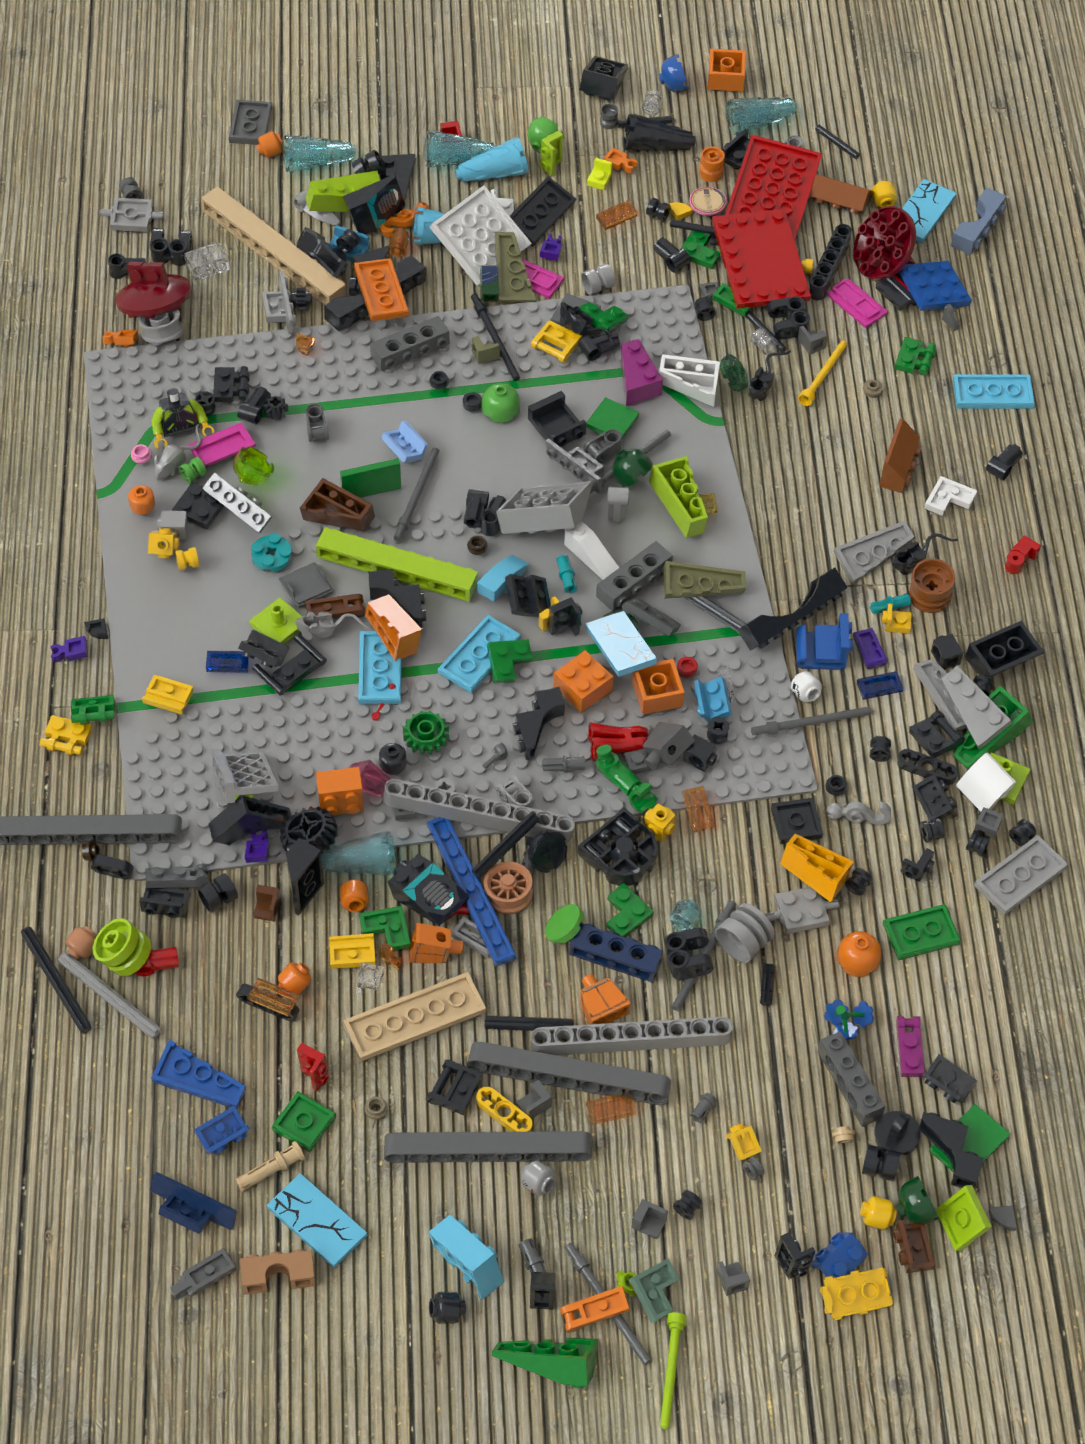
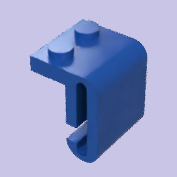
M840 613L838 625H815V632H806V625H800L796 628V663L798 668L841 670L846 667L849 651H853V639H849V634H852V622L848 621V613Z

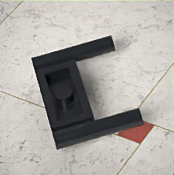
M296 634L294 640L304 650L274 671L272 677L259 664H255L252 667V670L279 696L283 695L286 690L309 675L320 665H324L327 662V659L300 634Z

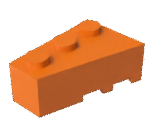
M390 595L368 602L365 615L394 661L416 654L422 631L417 623Z

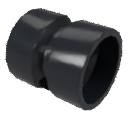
M376 150L367 153L365 158L360 157L352 162L355 174L378 171L379 175L386 171L384 161Z
M225 873L214 878L212 884L207 882L197 888L203 905L210 913L221 908L223 902L228 904L238 898L234 884Z
M868 1144L862 1174L873 1177L879 1174L881 1179L894 1182L901 1152L890 1149L883 1152L881 1147Z

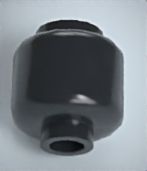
M396 743L384 745L379 752L380 768L390 775L401 773L407 765L404 747Z
M437 1292L434 1298H431L429 1301V1315L438 1324H455L460 1321L461 1315H465V1300H461L457 1292Z

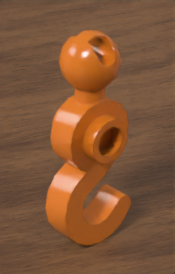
M420 202L416 205L415 210L403 209L397 214V217H390L379 227L381 234L384 237H394L393 228L388 227H411L414 224L415 214H420V212L416 211V208L425 207V209H429L428 204Z

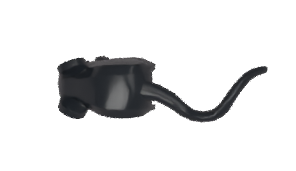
M565 302L561 303V326L565 327L568 325L575 334L604 331L609 335V341L613 345L615 344L612 341V334L609 330L601 327L591 328L593 318L585 312L581 313V309L578 306L573 309L572 306Z
M791 350L783 353L773 352L767 355L765 359L766 371L760 367L755 372L754 378L750 379L748 396L759 401H763L766 398L765 392L771 388L774 381V373L771 374L769 358L771 356L787 355L791 353Z
M938 533L931 534L926 539L923 549L919 546L918 542L911 543L907 546L906 550L902 548L898 550V554L895 555L891 564L901 574H909L910 568H915L919 562L926 559L930 540L933 537H940L952 542L958 541V539H951Z

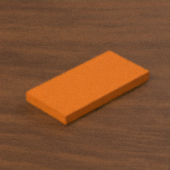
M391 258L354 263V270L371 321L409 316V310Z

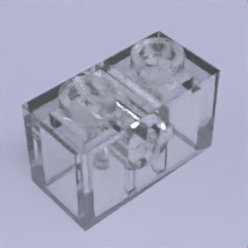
M220 242L184 253L186 267L194 281L230 270L228 256Z

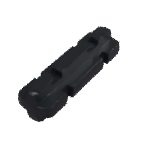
M766 963L763 966L760 1004L770 1006L773 1000L775 965Z

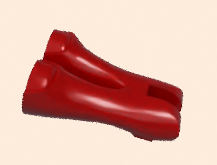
M590 722L588 725V738L591 743L592 760L597 761L598 755L596 750L602 745H610L614 754L644 749L643 744L649 736L648 728L641 726L616 727Z

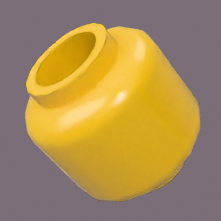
M879 181L872 188V197L877 207L893 206L898 199L897 192L892 182Z
M872 1196L867 1202L862 1203L860 1215L863 1216V1222L866 1226L885 1230L889 1226H893L897 1209L894 1208L890 1200Z

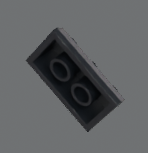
M1021 620L969 643L965 658L976 673L993 677L1042 655L1044 651Z
M298 838L294 844H290L286 850L294 911L298 916L324 885L321 850L301 838Z

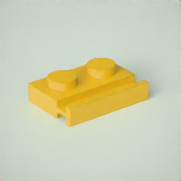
M154 675L146 689L145 696L142 697V701L144 704L182 715L184 707L187 706L194 692V688L188 684Z
M374 934L329 937L331 969L376 966Z

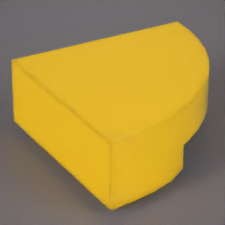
M669 203L671 205L670 213L676 220L693 214V209L684 203Z

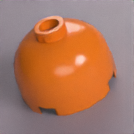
M855 931L847 934L841 940L837 949L838 964H841L847 974L855 977H865L869 973L875 972L882 958L881 946L878 940L864 931Z

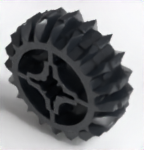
M310 806L308 810L302 808L301 812H295L293 817H288V822L283 823V828L280 829V842L286 851L290 844H294L298 838H301L320 849L323 855L324 850H330V844H335V838L338 837V825L334 816L326 808L322 809L319 806L316 808Z

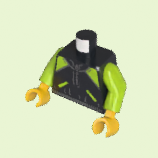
M175 388L167 391L168 398L159 401V407L156 408L151 419L153 433L157 438L154 441L156 449H159L158 442L160 440L163 441L164 448L168 445L167 441L162 438V435L168 437L196 429L197 424H199L198 428L202 424V433L205 437H207L204 433L206 428H211L214 434L213 427L207 423L208 418L203 407L194 399H188L185 393L179 394L178 389Z

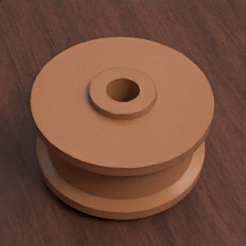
M501 862L490 868L485 875V893L495 911L503 914H514L524 910L530 904L533 897L532 876L525 866L516 862Z

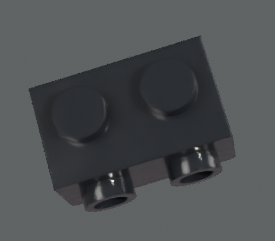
M252 630L248 639L241 641L238 649L244 651V656L251 659L256 657L262 660L261 664L273 668V666H282L289 646L257 630Z
M145 888L144 896L140 897L139 901L141 912L149 915H166L170 918H185L190 891L174 888Z
M938 1054L927 1072L924 1071L922 1074L926 1078L924 1083L934 1090L938 1087L944 1090L943 1096L954 1104L957 1100L963 1103L977 1083L975 1078L940 1054Z

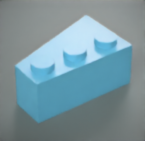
M449 1215L428 1232L436 1250L452 1267H458L465 1274L463 1279L467 1284L472 1281L476 1285L478 1296L482 1300L504 1283L496 1260L498 1257L497 1253L491 1246L486 1247L475 1232L470 1233L462 1220L459 1219L457 1221Z

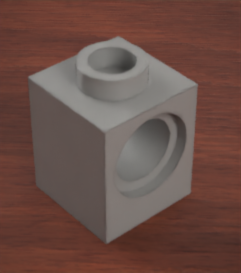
M162 511L161 519L157 521L158 531L159 528H169L171 532H177V538L187 540L188 519L186 511Z

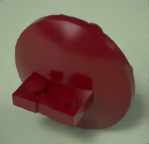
M886 206L874 210L864 223L858 227V233L854 242L853 259L862 275L879 281L884 278H891L906 264H915L911 255L916 242V227L910 214L899 207ZM857 261L862 263L860 268L857 264Z
M130 261L127 264L131 283L117 293L115 302L118 310L127 314L129 318L145 316V318L149 319L155 317L156 314L181 308V304L190 298L192 289L187 278L181 275L167 274L163 262L144 263Z

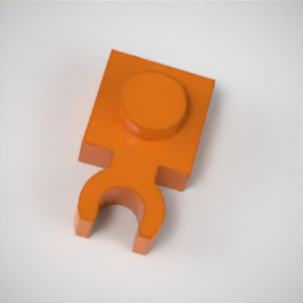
M613 147L603 158V160L612 162L613 169L619 171L620 168H623L625 172L632 174L633 167H637L638 162L633 158L628 159V154Z
M138 329L119 330L118 332L107 331L105 336H102L103 344L115 343V345H122L124 347L135 344L139 337Z

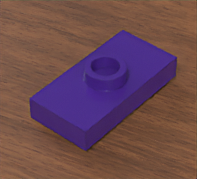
M873 628L853 632L852 637L867 669L887 664V658Z

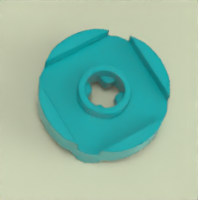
M271 533L261 537L251 545L252 562L262 571L264 569L271 570V572L281 571L290 563L292 557L291 545L285 538L280 537L278 533ZM270 551H274V552H275V555H274V556H272L271 554H269V555H267V554H268V552H270Z

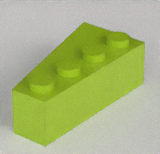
M378 171L310 181L305 197L309 211L349 212L343 196L380 181Z
M688 456L653 465L649 478L650 485L685 538L703 534L708 519L702 498L698 494L697 483L695 484L692 468L688 464Z

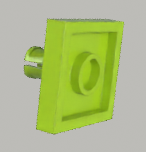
M279 597L250 619L249 625L254 630L285 644L301 632L296 625V619L302 616Z
M991 752L990 755L1016 781L1006 797L1000 799L1014 805L1029 775L1030 768Z
M972 1185L964 1186L936 1208V1212L954 1251H962L992 1227Z

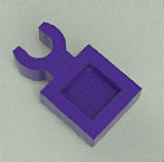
M548 234L547 241H543L540 257L558 261L562 248V237L558 236V239L551 238L552 234Z
M85 636L65 640V645L62 646L59 644L51 646L53 653H56L51 655L54 662H59L64 657H66L67 661L88 657L87 639Z
M263 830V833L257 835L256 832L252 833V840H248L246 843V863L268 862L270 844L267 830Z

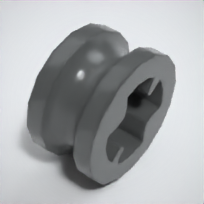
M751 1157L749 1159L750 1162L745 1161L742 1165L748 1177L755 1181L758 1175L762 1176L765 1172L758 1159Z

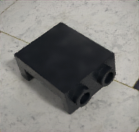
M562 391L528 406V420L545 441L549 438L559 447H563L567 443L586 435L587 425L585 420L579 421L565 404L566 396Z

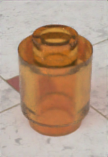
M397 228L392 231L388 247L390 254L395 257L403 256L407 250L410 234L405 229Z

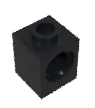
M953 634L942 635L933 640L931 653L944 670L961 664L963 651Z
M694 734L693 738L695 741L684 751L683 761L705 772L709 765L713 766L717 760V745Z

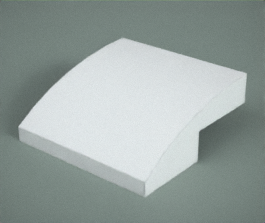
M985 753L964 774L956 786L982 811L983 807L992 810L999 799L1006 797L1016 781L989 753Z

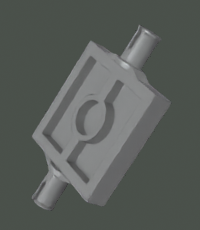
M115 198L111 209L100 208L99 210L100 217H111V230L148 232L152 219L163 220L164 213L152 211L153 201L151 199Z
M811 887L775 894L774 900L777 905V911L765 913L764 915L769 921L780 920L784 925L786 934L829 926L830 920L827 910L839 908L838 899H834L832 902L824 901L818 892Z

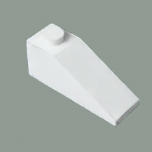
M581 521L575 529L565 530L564 545L602 580L619 568L596 534L585 523Z

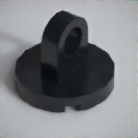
M551 829L540 832L535 838L529 836L525 844L529 846L528 860L530 865L539 872L544 873L551 872L549 870L553 868L557 869L567 854L565 837L558 831Z
M891 1111L885 1113L878 1119L875 1125V1141L877 1146L882 1148L883 1152L890 1149L901 1152L900 1155L910 1154L916 1149L920 1141L919 1125L911 1115L905 1112Z

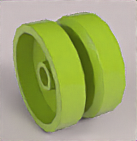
M123 918L114 919L107 923L99 931L93 944V955L96 960L108 966L116 975L122 977L129 976L138 971L146 962L151 950L150 938L131 922Z

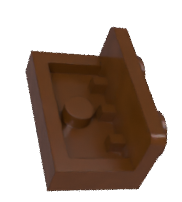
M903 1220L898 1221L896 1229H893V1237L895 1243H899L901 1251L898 1253L900 1265H904L906 1273L933 1270L935 1263L925 1224H904Z

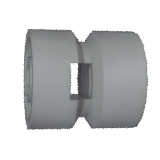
M607 263L598 266L595 270L589 269L581 273V282L588 295L600 292L601 288L605 290L615 286L614 273Z

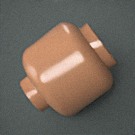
M85 925L83 928L76 927L65 941L69 947L67 952L77 960L80 956L88 959L93 953V944L97 934Z

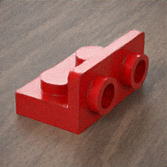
M301 1042L297 1049L300 1069L304 1074L310 1076L313 1090L318 1091L320 1086H324L329 1079L326 1056Z

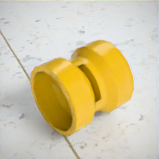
M195 547L189 548L187 551H175L179 571L186 570L187 567H199Z

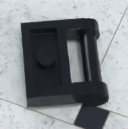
M935 711L931 717L909 727V733L933 758L959 747L965 741L962 734L957 733L948 724L940 711ZM938 724L951 739L947 741L934 726Z
M445 1060L442 1066L443 1071L432 1092L428 1093L426 1101L432 1105H439L464 1115L482 1079V1073L454 1061ZM451 1073H456L457 1075L446 1096H441L440 1094Z

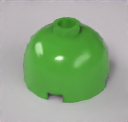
M545 117L533 119L527 130V138L533 150L541 152V140L558 131L556 129L558 125Z
M505 383L493 384L483 394L482 412L494 422L504 423L513 420L514 416L520 412L518 392L512 386Z

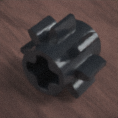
M302 287L296 288V292H292L293 306H297V310H307V306H312L311 291L306 292V288Z
M273 396L270 399L267 398V404L264 405V412L267 413V418L276 421L285 418V412L289 411L288 404H285V398Z

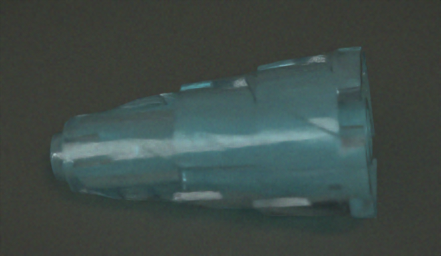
M735 98L727 102L725 114L726 121L731 120L732 123L728 128L736 136L745 129L751 132V130L766 127L767 124L781 121V119L793 115L797 110V103L792 98Z
M428 130L426 135L431 136L430 138H425V161H430V163H427L426 166L434 168L461 164L471 160L474 156L487 152V150L496 147L493 142L481 141L475 138Z
M284 135L283 150H285L283 160L285 170L288 173L310 170L314 167L351 160L356 155L355 145H352L351 142L328 140L327 138H311L309 136Z
M384 831L330 846V850L326 849L323 851V871L394 875L396 867H390V863L396 862L393 836H389L391 832Z

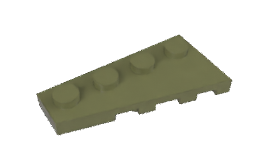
M495 232V256L500 292L498 303L536 302L514 232Z
M666 561L664 564V599L744 593L746 589L745 571Z

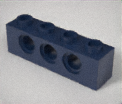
M580 923V931L570 942L569 955L651 983L654 982L662 962L663 950L654 945H645L633 938L619 936L612 931L598 929L591 924ZM597 942L599 943V945H593L591 943ZM618 949L621 952H614L612 950ZM639 956L642 959H635L633 957Z

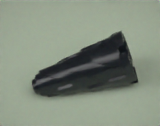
M630 113L625 125L624 132L626 136L624 137L623 148L626 151L638 152L641 150H690L691 147L695 146L696 136H693L692 132L680 129L677 126L663 124L661 121Z

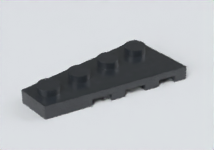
M416 154L383 155L381 158L384 161L386 171L381 173V180L395 174L405 202ZM403 206L402 208H400L395 214H397V213H399L401 210H403V209H404V206Z

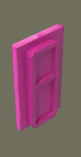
M522 259L526 267L528 279H530L532 291L550 299L564 281V277Z
M850 279L842 280L834 285L832 290L827 292L829 298L865 328L888 314L885 308Z
M241 422L202 438L200 446L192 449L191 452L193 457L200 458L205 467H208L251 449L256 444ZM198 441L190 443L188 446H194Z

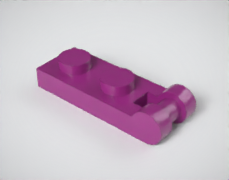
M913 1016L912 1018L896 1017L901 1077H924L922 1076L924 1073L920 1016ZM905 1027L912 1028V1032H905Z

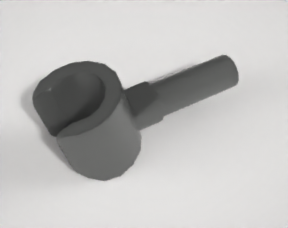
M499 743L494 747L496 754L482 765L485 769L498 759L504 760L507 758L508 752L503 743Z

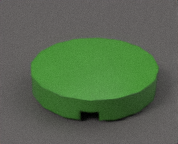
M575 904L561 907L547 922L545 936L553 944L568 942L580 931L581 927L579 925L581 921L584 922V912Z

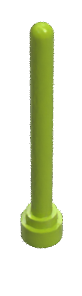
M677 1312L669 1313L667 1318V1325L671 1334L660 1427L664 1430L670 1427L680 1332L686 1327L687 1316Z

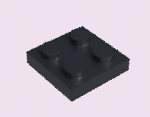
M192 482L172 508V511H186L188 522L208 529L224 505L202 489L204 486Z
M814 798L771 803V811L780 844L788 843L794 834L808 840L821 839L823 837Z

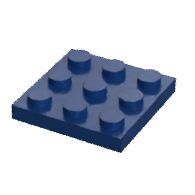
M949 261L906 264L899 271L920 311L943 309L948 304L952 307L970 306L972 300Z

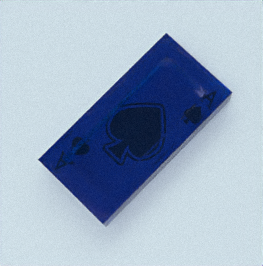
M207 651L206 672L248 673L249 658L243 655L244 651Z
M897 671L857 679V686L863 700L903 692V685Z

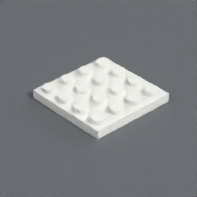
M484 185L429 227L477 286L480 284L481 265H496L495 232H514L520 252L532 244Z

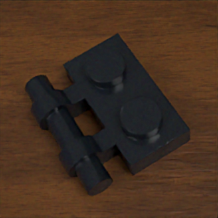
M242 366L239 373H235V367H215L213 389L215 402H233L234 396H239L241 401L246 400L249 394L247 382L250 380L248 367ZM234 383H240L238 387H234Z

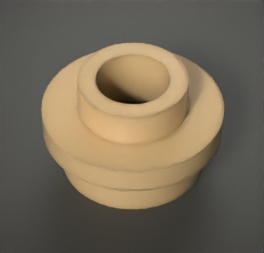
M849 1126L838 1127L836 1132L832 1133V1138H835L836 1143L854 1141L853 1135H855V1130H850Z

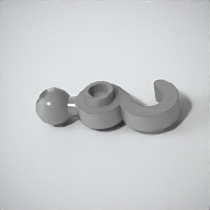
M858 801L849 803L847 807H842L838 803H832L828 805L826 810L828 817L836 820L846 816L849 821L859 823L866 819L872 824L883 825L891 819V807L885 802L879 803V811L882 814L873 813L868 806Z

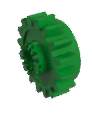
M420 711L416 715L412 714L411 719H406V725L403 726V741H406L407 748L412 747L414 753L420 750L421 755L425 751L432 755V750L435 749L437 752H440V746L445 747L446 740H449V725H446L445 718H440L439 713L434 714L431 711Z

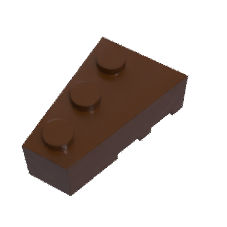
M324 478L320 480L300 507L303 520L363 532L375 518L372 504Z

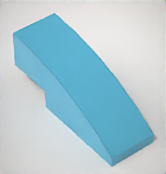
M514 555L506 557L492 567L477 582V593L495 602L502 592H508L505 577L509 574L521 576L527 570L529 564Z

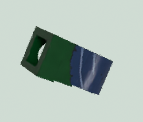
M481 265L480 300L482 302H497L500 295L497 266Z

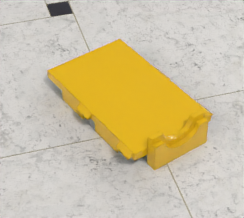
M882 1267L863 1272L857 1270L850 1272V1275L841 1277H825L823 1280L824 1286L819 1287L824 1300L825 1314L831 1313L832 1319L836 1321L842 1319L843 1316L857 1313L863 1315L867 1314L870 1310L892 1306L893 1300L892 1296H889V1285L885 1278L887 1277L886 1269Z

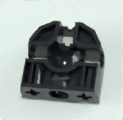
M624 807L578 845V854L597 872L602 869L606 875V880L610 884L620 886L625 883L627 886L639 883L646 870L649 873L654 870L658 845L654 832ZM641 831H645L647 836L638 843L636 839L641 835ZM612 834L616 835L617 837L610 841L608 847L604 845L611 838ZM613 858L614 864L609 867L607 863ZM635 859H637V862L641 865V867H638L634 863Z

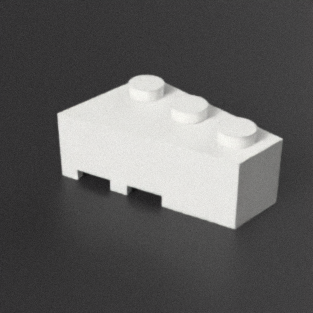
M662 354L659 374L663 379L662 385L714 407L720 362Z

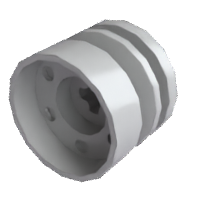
M747 903L740 904L736 911L731 913L730 918L725 919L715 929V936L720 946L732 958L742 963L751 961L758 954L759 949L765 947L767 942L771 941L775 935L774 928L769 919L759 909Z

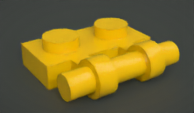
M52 715L45 730V736L49 737V739L41 738L40 746L46 747L50 751H64L68 755H81L83 747L77 745L86 746L93 730L92 724L72 723L71 719Z

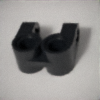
M154 228L150 241L152 261L165 264L170 260L176 266L185 265L189 260L192 231L182 230L179 239L168 243L164 239V229Z
M793 296L776 299L766 305L769 317L786 318V320L779 321L773 326L775 337L778 339L798 337L799 327L804 326L807 331L809 330L810 316L805 310V301L801 297Z
M700 927L673 932L666 936L664 944L667 952V962L671 974L676 980L683 981L707 975L713 971V961L710 955L700 954L690 957L691 950L703 948L709 943L706 929Z

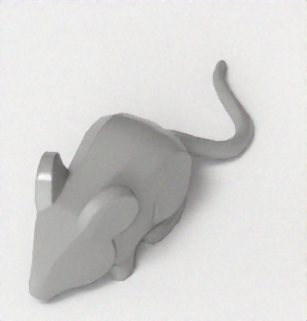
M199 424L196 425L195 429L198 439L196 445L177 446L170 444L165 447L161 456L155 455L156 480H161L169 476V474L173 476L175 468H179L186 461V455L183 450H192L200 446Z
M308 612V616L296 619V625L306 640H311L313 635L319 638L331 636L334 629L346 617H352L365 628L372 629V627L367 626L356 615L351 613L342 615L335 623H333L332 614L327 612H319L318 616L313 612Z

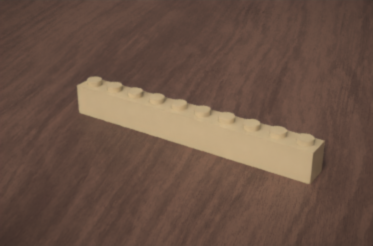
M217 186L201 197L202 211L278 270L283 271L287 277L300 287H305L307 292L311 291L312 296L325 305L337 297H346V284L342 279L332 276L317 260L312 259L303 250L297 248L289 239L284 238L277 230L271 228L251 210L246 209L238 200L233 199L228 192L223 191Z

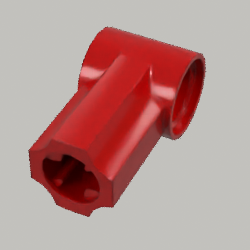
M177 948L151 949L146 962L135 974L142 977L150 976L155 970L179 967Z

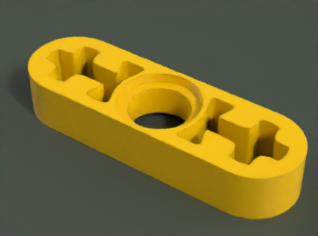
M491 1087L479 1089L477 1092V1105L510 1132L532 1131V1119L495 1089ZM490 1095L491 1102L489 1100L484 1102L483 1096L488 1097ZM506 1107L510 1109L511 1114L507 1117H502L498 1114V1110ZM518 1123L521 1125L526 1123V1129L523 1127L518 1129Z

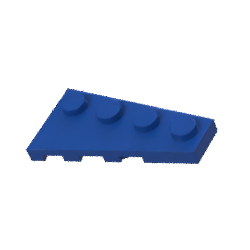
M170 1039L151 1077L154 1083L227 1107L235 1105L236 1109H238L246 1091L245 1085L224 1072L214 1069L211 1064L204 1060L201 1061L193 1056V1053L187 1049L180 1048Z

